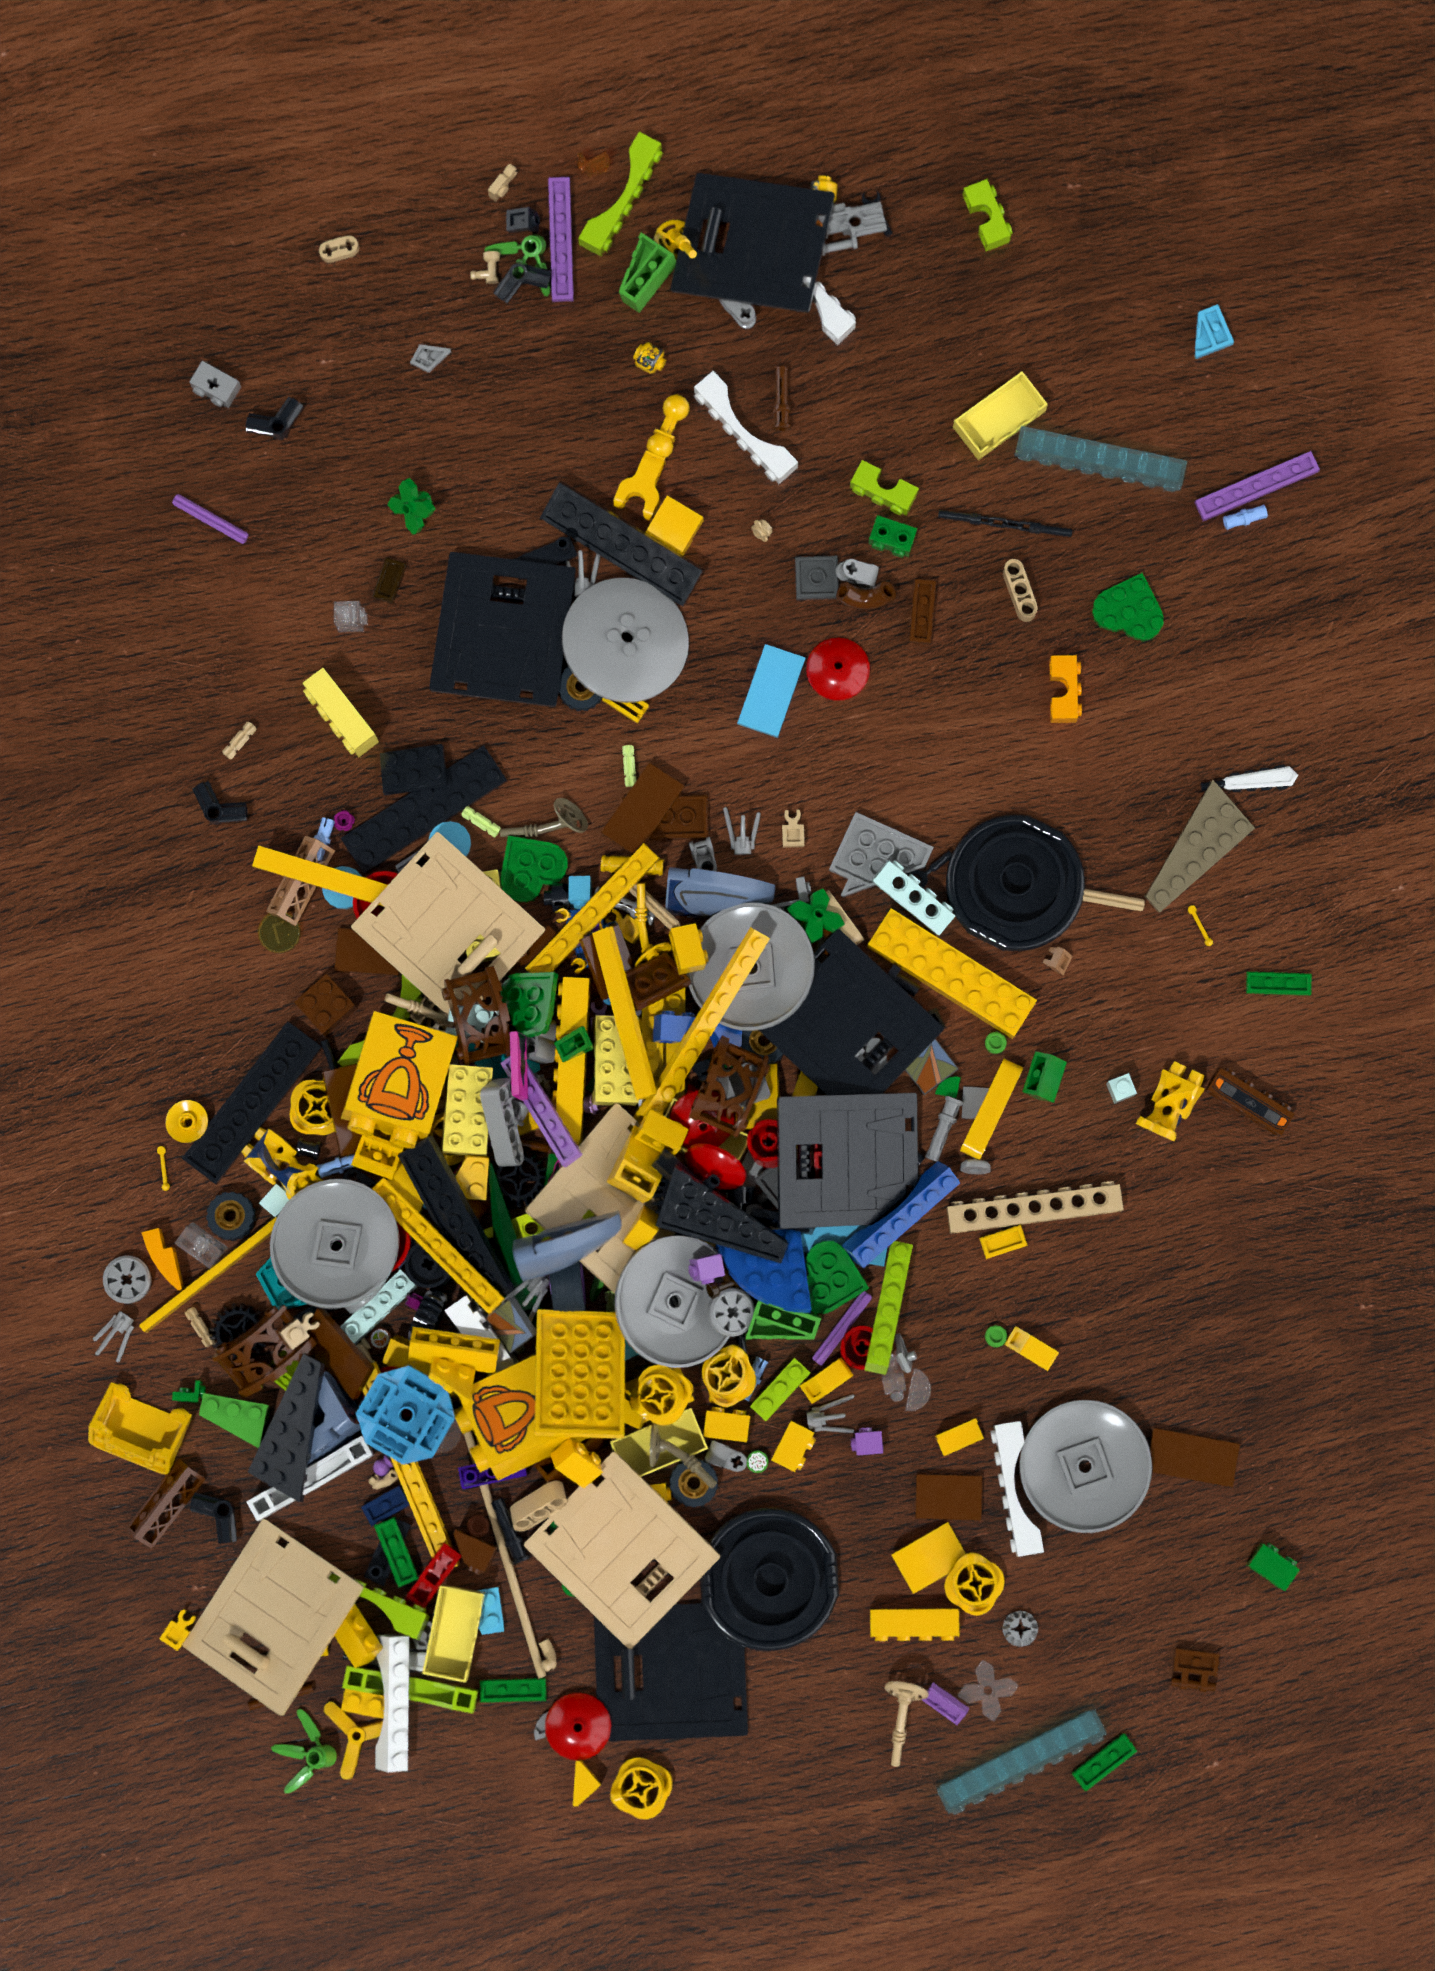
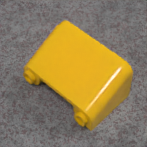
M111 1382L89 1425L88 1441L100 1450L157 1473L168 1474L186 1434L192 1414H189L188 1411L182 1408L173 1409L171 1413H167L132 1399L127 1386Z

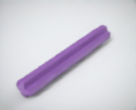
M179 494L174 497L172 501L174 506L241 544L246 542L248 534L245 531Z
M864 1291L857 1296L813 1355L812 1359L816 1363L823 1365L872 1299L871 1295Z

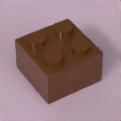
M327 974L294 1002L325 1037L357 1009Z

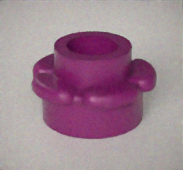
M346 810L340 811L334 816V826L339 831H348L355 822L354 816L350 815Z
M412 1293L411 1296L407 1295L405 1305L417 1310L423 1297Z

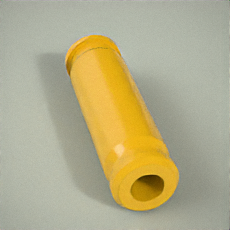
M603 855L601 857V871L616 873L630 857H607ZM658 860L645 875L657 874L662 876L664 860Z

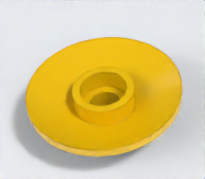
M183 1100L171 1107L166 1116V1129L169 1135L182 1143H191L203 1136L208 1126L206 1110L202 1105L192 1100ZM191 1119L192 1125L187 1127L186 1122Z

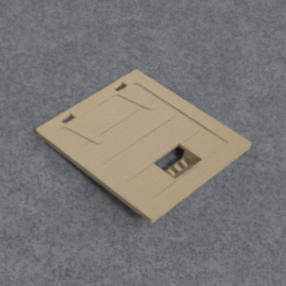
M436 832L351 926L358 935L447 1016L450 1007L448 1001H444L441 988H444V979L452 980L471 975L473 970L493 948H496L500 954L488 967L494 966L500 981L545 932V928L439 832ZM426 853L430 859L423 867H420L416 862ZM381 903L385 908L376 917L371 912ZM481 934L485 939L461 964L457 959ZM486 981L474 983L472 985L476 989L478 986H480L482 983ZM468 986L453 989L457 999L463 997L461 991L467 992L469 996L471 995Z
M617 1103L609 1109L578 1146L583 1155L568 1167L561 1166L525 1209V1212L545 1230L585 1220L582 1217L588 1209L595 1216L619 1211L622 1220L621 1230L606 1244L598 1248V1252L594 1251L580 1260L589 1271L614 1293L624 1266L634 1253L637 1252L622 1243L643 1205L654 1212L658 1209L657 1206L651 1205L656 1199L652 1198L642 1203L606 1182L630 1134V1131L627 1129L630 1124L632 1126H640ZM659 1227L650 1242L659 1238L674 1236L676 1232ZM567 1231L563 1234V1236L573 1232Z
M614 1451L601 1464L602 1475L606 1479L598 1487L592 1482L585 1488L579 1486L567 1499L566 1507L550 1516L524 1543V1546L627 1648L632 1649L720 1558V1554ZM554 1521L558 1528L550 1535L545 1529ZM655 1558L659 1564L635 1588L630 1582ZM670 1573L674 1579L650 1602L646 1598L647 1594Z
M263 1519L183 1643V1647L278 1715L283 1716L364 1587L268 1520ZM280 1537L289 1542L286 1548L277 1543ZM331 1572L341 1577L337 1584L329 1579ZM245 1632L270 1649L266 1656L261 1655L240 1640ZM235 1652L258 1669L256 1673H252L231 1658V1653Z

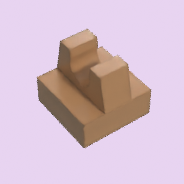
M1050 947L1049 952L1053 956L1051 960L1044 959L1043 963L1056 973L1064 975L1073 956L1061 947Z

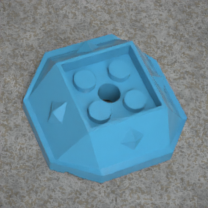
M411 1365L378 1374L356 1412L365 1443L403 1465L434 1457L455 1420L450 1393L444 1390L441 1385L429 1379L428 1375ZM403 1409H410L412 1411L413 1417L411 1420H405L402 1417L401 1412Z

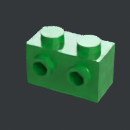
M877 515L868 544L872 545L873 549L879 551L884 549L891 551L894 556L900 558L904 556L909 557L917 528Z
M1035 1051L1022 1092L1035 1099L1054 1103L1067 1062L1051 1054Z
M1261 1543L1246 1566L1280 1590L1286 1591L1300 1571L1296 1567L1297 1562L1287 1555L1283 1558L1277 1554L1279 1549L1268 1543L1265 1545Z

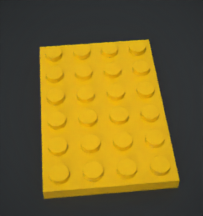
M537 1309L534 1436L624 1439L625 1338L619 1328L616 1313L594 1311L560 1312Z

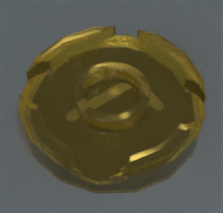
M286 912L285 915L292 919L293 916ZM271 914L265 915L258 927V938L262 946L276 954L287 953L293 950L301 937L299 923L294 926L280 917Z

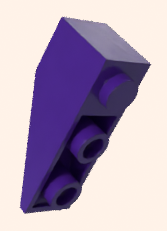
M476 1464L458 1468L462 1489L528 1476L527 1467L501 1480L496 1479L491 1468L481 1473Z

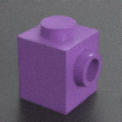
M711 1254L689 1260L688 1270L693 1281H701L703 1285L715 1282L714 1278L725 1276L721 1254Z
M860 1428L859 1433H854L855 1438H851V1449L856 1451V1455L883 1453L881 1431L872 1432V1428Z

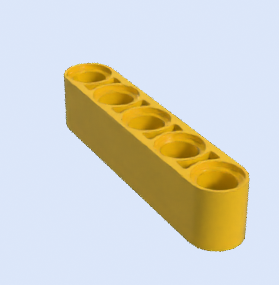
M1003 1059L961 1147V1152L978 1160L981 1159L1024 1067Z

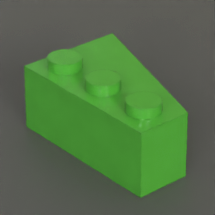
M640 233L638 245L633 252L631 264L627 268L619 290L622 301L638 313L644 308L676 265L673 253L643 233Z
M758 1300L745 1339H815L822 1315L813 1312L797 1313L785 1311L783 1308L772 1304L767 1305Z
M203 1393L199 1415L259 1448L266 1433L271 1405Z

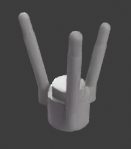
M582 550L578 551L579 578L576 579V583L574 581L573 592L575 597L580 596L589 587L595 585L600 560L599 554L596 553L589 582L588 578H584ZM566 561V566L571 567L570 562Z
M724 807L723 811L731 841V850H734L735 855H750L751 850L755 849L760 812L756 814L750 841L749 837H745V815H741V837H736L735 841L728 809Z
M544 1276L524 1281L504 1298L505 1300L502 1304L529 1285L527 1289L530 1293L524 1300L523 1306H526L534 1295L538 1296L528 1317L532 1322L543 1296L548 1291L546 1287L550 1282Z
M120 1311L117 1316L114 1314L112 1319L93 1338V1341H97L111 1326L113 1327L95 1354L99 1355L117 1331L122 1334L126 1331L116 1362L119 1363L129 1336L135 1328L131 1325L134 1320Z
M854 1394L820 1407H813L812 1411L807 1412L809 1429H815V1432L853 1433L854 1429L822 1426L826 1425V1420L844 1418L846 1416L844 1413L825 1416V1412L820 1411L853 1399Z

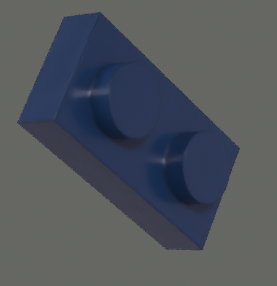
M398 1486L361 1508L370 1525L374 1526L410 1506L401 1486Z

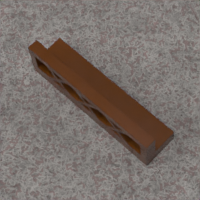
M179 1458L125 1529L135 1539L153 1549L206 1478ZM190 1475L197 1478L191 1486L186 1487L185 1482ZM181 1494L182 1499L179 1503L172 1504L173 1497ZM168 1511L166 1520L159 1522L158 1517L160 1514ZM148 1530H155V1534L149 1541L143 1538Z

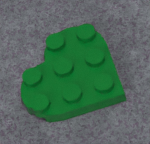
M1143 573L1105 590L1097 596L1093 603L1092 615L1100 628L1112 632L1123 630L1128 637H1132L1135 640L1144 642L1153 639L1158 635L1164 624L1162 610Z
M508 836L501 872L502 890L517 903H527L536 900L543 886L560 883L565 877L568 870V859L565 852L558 845L550 842Z
M555 972L509 975V979L501 986V996L503 998L502 1002L507 1004L512 1025L515 1026L519 1033L527 1037L546 1034L550 1029L553 1017L558 974Z
M824 1240L816 1243L810 1249L806 1256V1267L809 1272L807 1282L812 1312L816 1314L829 1313L869 1289L861 1273L841 1244L834 1240Z

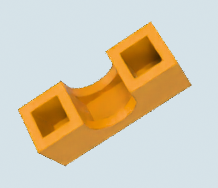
M1077 655L1051 656L1049 660L1050 681L1062 682L1067 688L1065 696L1052 698L1050 701L1051 723H1076L1078 716L1082 715V705L1078 704V695H1081V683H1077V675L1081 674V662H1077Z

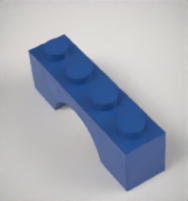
M662 1011V1014L654 1016L653 1042L670 1044L681 1042L684 1034L696 1018L695 1013H682V1016L674 1015V1011ZM721 1024L717 1025L710 1037L713 1047H716L721 1035L730 1038L729 1043L738 1047L742 1046V1031L731 1029Z

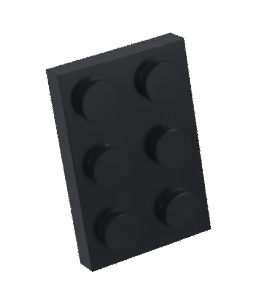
M443 744L380 753L382 788L385 796L447 786Z

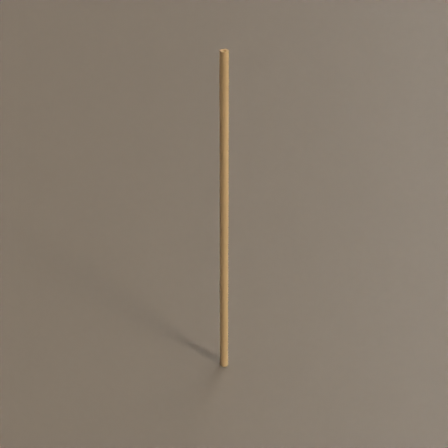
M459 1397L453 1398V1401L462 1404ZM472 1431L465 1433L464 1437L469 1450V1448L476 1446ZM469 1450L472 1463L475 1464V1461H474V1459H473V1457H472V1455H471V1452H470V1450ZM488 1484L481 1485V1493L538 1678L546 1676V1672L541 1666L542 1659L508 1548L505 1547L506 1541L503 1531L491 1505V1502H493Z

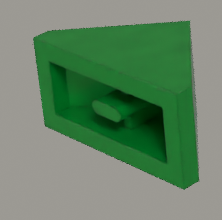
M584 1026L579 1027L554 1043L562 1062L571 1060L594 1049Z

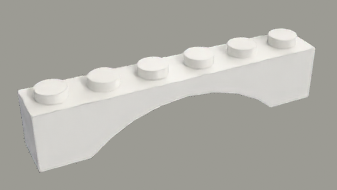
M804 277L802 287L809 288L810 277ZM817 281L812 300L819 311L823 332L838 345L855 329L856 318L850 311H844L840 307V302L834 296L830 297L825 292L824 286Z
M714 371L694 387L695 399L701 405L705 404L710 409L708 412L713 419H719L724 424L722 427L728 435L731 436L733 434L737 438L736 442L743 451L747 449L750 452L753 462L757 466L762 465L766 470V476L771 481L775 480L780 484L798 468L797 460L784 447L763 442L752 436L742 427L731 409L727 385Z
M1021 1421L994 1425V1430H991L990 1433L992 1443L997 1444L998 1452H994L996 1465L1001 1467L1002 1474H998L1000 1487H1004L1005 1496H1002L1003 1507L1008 1509L1009 1512L1006 1524L1008 1531L1012 1530L1013 1539L1010 1540L1012 1553L1016 1552L1017 1557L1042 1553L1044 1549L1040 1530L1024 1514L1015 1491V1464L1019 1452L1024 1445Z
M363 1436L306 1469V1474H308L307 1483L304 1482L303 1494L310 1493L374 1456L373 1450L370 1445L365 1443ZM272 1487L247 1501V1504L256 1520L261 1521L296 1500Z
M400 1634L377 1635V1639L383 1646V1650L377 1655L384 1686V1718L380 1737L376 1745L375 1769L385 1772L408 1771L409 1636Z

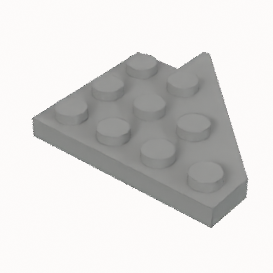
M855 812L829 871L848 879L841 894L842 897H846L876 886L871 880L886 861L892 863L895 860L904 867L902 872L905 874L925 868L934 847Z

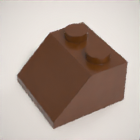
M455 1530L454 1537L464 1563L469 1565L468 1570L477 1574L487 1572L498 1547L462 1530Z

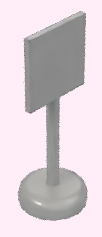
M963 1087L962 1118H976L989 1088ZM973 1158L963 1161L960 1165V1170L968 1174H987L991 1172V1166L987 1161Z

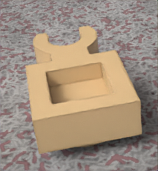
M509 164L503 174H500L488 189L489 197L494 201H497L499 197L502 198L509 189L508 183L517 174L514 166Z
M786 810L784 817L788 825H782L783 848L804 847V824L797 825L801 817L800 810H797L795 818H790L789 812Z
M308 1312L304 1314L301 1322L295 1318L278 1331L290 1349L293 1350L310 1337L307 1333L309 1329H316L320 1325L317 1321L311 1325L309 1324L308 1320L313 1316V1313Z

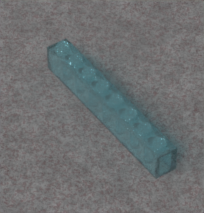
M1024 426L1020 428L1015 456H1018L1023 461H1031L1032 459L1039 461L1042 465L1050 466L1056 464L1066 470L1080 469L1085 474L1099 473L1104 478L1113 479L1118 477L1127 483L1137 481L1147 487H1164V490L1170 492L1180 491L1187 465L1186 460Z
M1092 1708L936 1787V1790L948 1814L953 1812L956 1815L965 1810V1805L971 1802L973 1805H976L985 1800V1795L991 1792L993 1795L1005 1790V1785L1011 1782L1013 1785L1025 1780L1024 1775L1030 1772L1035 1775L1044 1770V1765L1050 1762L1052 1765H1055L1064 1760V1755L1070 1752L1072 1755H1075L1084 1750V1745L1090 1742L1092 1745L1104 1740L1103 1736L1107 1733L1095 1709Z

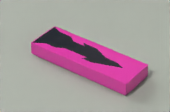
M518 1031L510 1032L512 1096L520 1100H527L526 1036Z

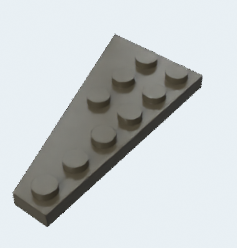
M1211 780L1205 794L1201 797L1194 813L1174 844L1175 846L1171 853L1167 856L1160 872L1144 896L1158 913L1165 909L1255 829L1214 780Z

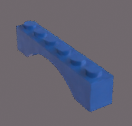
M937 1161L922 1174L914 1190L895 1210L873 1225L857 1231L841 1246L846 1250L853 1262L862 1268L866 1267L960 1184L959 1180L948 1166Z

